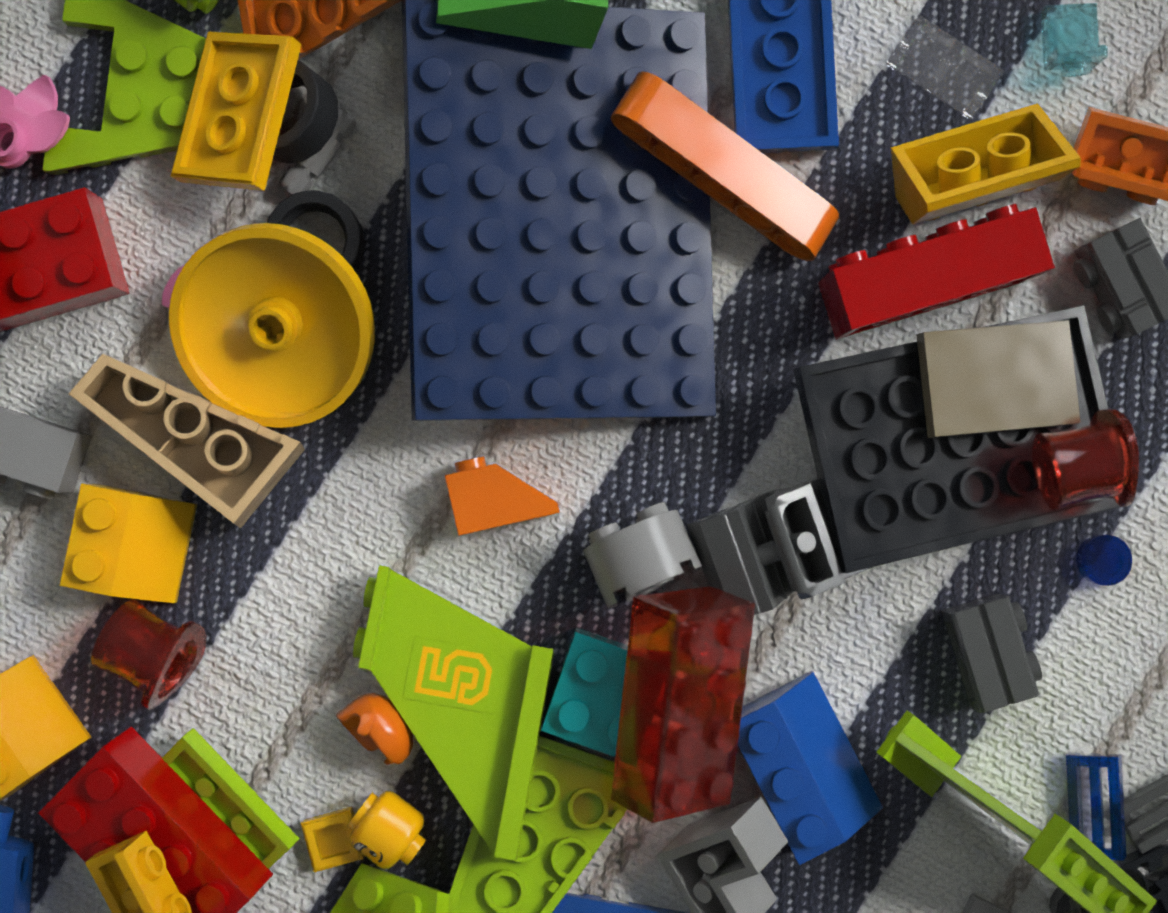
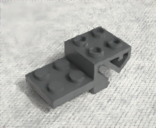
M818 477L792 487L769 491L686 524L721 621H735L773 610L795 591H797L801 600L816 596L846 583L845 579L873 568L842 573L834 551Z

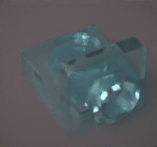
M1097 3L1046 5L1041 10L1044 71L1061 70V76L1064 77L1083 76L1092 73V68H1095L1108 57V46L1099 45Z

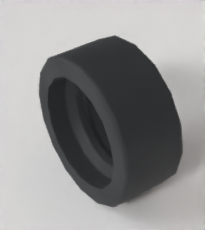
M297 61L291 89L304 86L307 90V103L302 117L295 126L283 135L278 136L273 156L274 161L286 164L305 161L318 153L331 138L338 120V99L332 86L301 61Z
M317 190L297 192L279 202L268 217L267 223L290 226L302 214L314 211L327 213L335 218L342 227L345 238L341 255L352 266L354 271L357 270L362 262L365 239L362 225L346 203L333 194Z

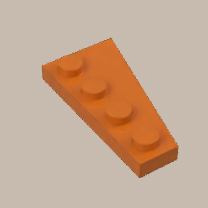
M238 0L243 34L292 36L302 44L298 57L299 60L402 0Z

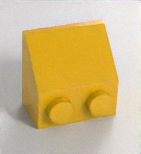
M81 483L59 586L113 597L177 603L197 504L102 484Z
M34 655L0 674L1 801L11 796L92 738Z

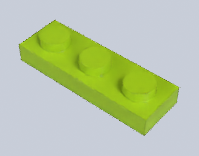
M194 728L181 737L162 757L268 869L300 839Z

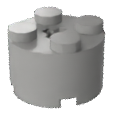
M661 502L636 514L638 519L635 520V524L620 530L617 522L601 527L588 535L590 546L585 548L583 552L608 609L617 606L615 598L617 595L624 593L627 602H630L680 580L679 574L684 573L682 567L688 565L691 574L702 568V564L678 510L669 511L666 503Z

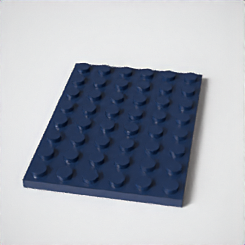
M402 0L411 421L716 416L710 196L615 127L610 118L639 72H648L658 76L708 112L705 12L608 7L593 47L588 49L436 23L437 0Z

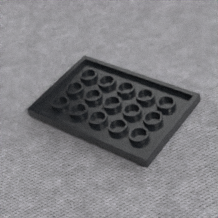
M1084 305L986 326L993 327L1069 320L1081 420L1079 424L928 438L917 342L793 369L832 543L842 573H850L1130 504Z

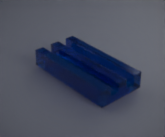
M1068 753L1066 755L1069 823L1084 835L1081 766L1089 767L1092 843L1111 860L1124 861L1127 854L1122 754L1101 755L1099 753H1090L1088 755H1081L1080 753ZM1101 767H1108L1111 848H1105Z

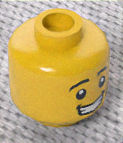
M385 791L379 796L372 792L347 825L353 830L350 835L352 847L382 869L393 867L399 859L408 865L426 841L425 838L419 835L424 825V816L393 791Z

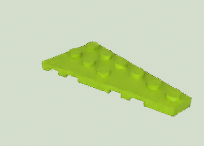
M539 736L517 860L512 861L494 857V854L473 824L449 892V913H552L591 861L592 856L612 829L616 827L626 810L653 776Z

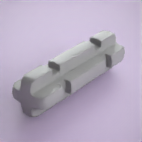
M338 107V120L331 138L318 153L305 161L296 162L297 164L294 168L289 166L280 178L279 184L291 195L297 192L309 191L313 185L311 179L314 176H320L342 146L339 143L341 138L347 139L355 128L356 120L348 112Z

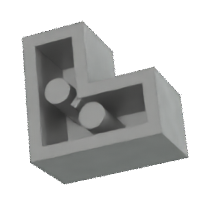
M758 797L688 824L657 856L692 913H766L777 898L761 871L788 843V840L762 797Z

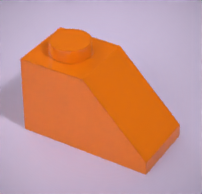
M484 456L456 462V473L445 475L458 536L560 513L557 501L498 464L486 466Z

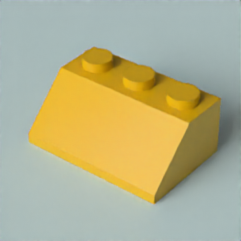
M1038 103L891 147L895 197L913 225L935 220L941 216L973 206H981L990 201L1016 193L1034 190L1039 186L1061 180L1081 166V157Z

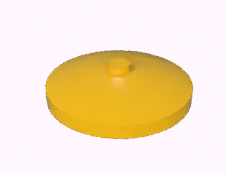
M255 223L243 225L218 235L203 245L187 261L177 277L170 299L169 328L171 340L179 363L187 377L212 404L237 415L244 416L265 427L287 428L301 426L330 414L342 405L364 378L373 355L375 343L374 315L368 294L359 276L345 258L332 246L320 238L295 227L283 224Z

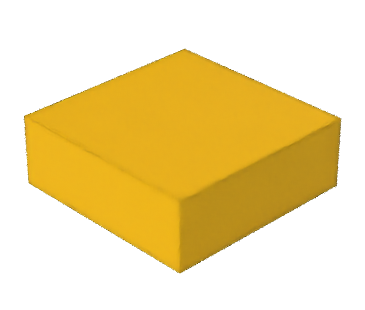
M352 807L304 819L301 822L313 872L362 860L365 857L350 844V835L353 830L347 825L354 816Z

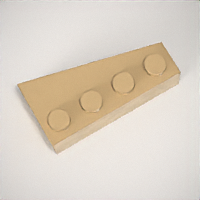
M102 354L69 392L70 396L239 528L245 524L305 450L300 441L268 429L253 420L212 404L204 398L174 387L159 378L105 354Z

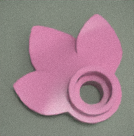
M42 75L16 96L13 92L0 86L1 167L7 169L17 168L24 164L31 154L49 151L65 135L69 126L70 116L57 110L58 94L53 81L47 75Z

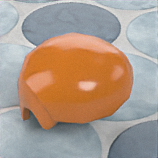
M376 693L363 694L336 714L337 719L365 749L372 752L379 749L385 755L384 763L386 765L400 764L410 755L413 748V733L389 698Z

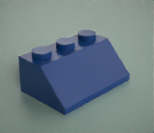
M813 671L723 716L773 817L787 838V844L799 865L846 842L883 808Z

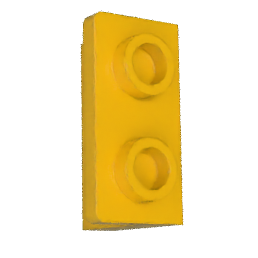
M147 830L94 854L85 862L112 913H192L188 900L179 892L166 868V860L163 853L153 844Z

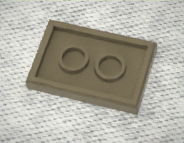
M1069 320L931 331L916 335L928 438L1081 423Z

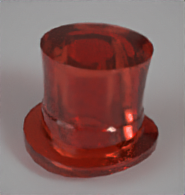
M1102 409L1093 415L1090 425L1069 431L1039 433L1034 437L1032 461L1035 477L1042 497L1052 510H1059L1090 499L1113 497L1120 507L1129 506L1133 503L1139 475V451L1132 424L1123 413L1117 409Z
M131 599L121 605L103 627L92 651L91 664L93 667L125 680L142 692L141 706L147 710H152L176 692L197 668L204 655L207 635L205 629L195 621L186 622L181 627H178L158 617L137 600Z

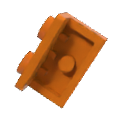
M1088 107L1074 145V150L1081 157V166L1072 172L1075 177L1079 178L1077 183L1085 188L1099 192H1107L1109 186L1127 190V197L1149 205H1156L1158 199L1168 201V127Z

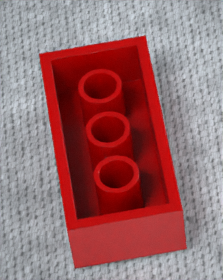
M83 187L0 212V332L130 294L104 202L100 196Z
M1017 204L1008 205L986 213V217L973 222L974 226L969 227L967 220L963 219L937 228L936 233L926 236V241L920 243L915 234L887 243V248L877 251V256L868 258L866 250H861L836 259L837 263L828 266L829 273L818 282L835 339L844 338L1024 283L1054 269L1055 265L1037 208L1034 207L1019 212Z
M132 726L104 745L38 812L84 862L94 854L147 830L153 844L163 853L166 860V868L179 892L188 900L192 913H237L273 876V873Z

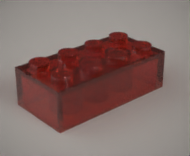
M712 586L633 597L611 791L612 801L651 823L730 804L755 603Z

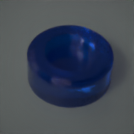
M1094 535L1081 544L1077 552L1076 562L1079 572L1086 580L1094 584L1110 586L1123 581L1127 577L1132 567V554L1128 545L1120 538L1112 535Z

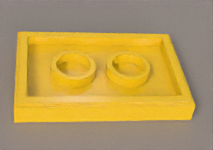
M225 32L207 33L171 172L172 178L181 183L265 191L302 45L292 36Z

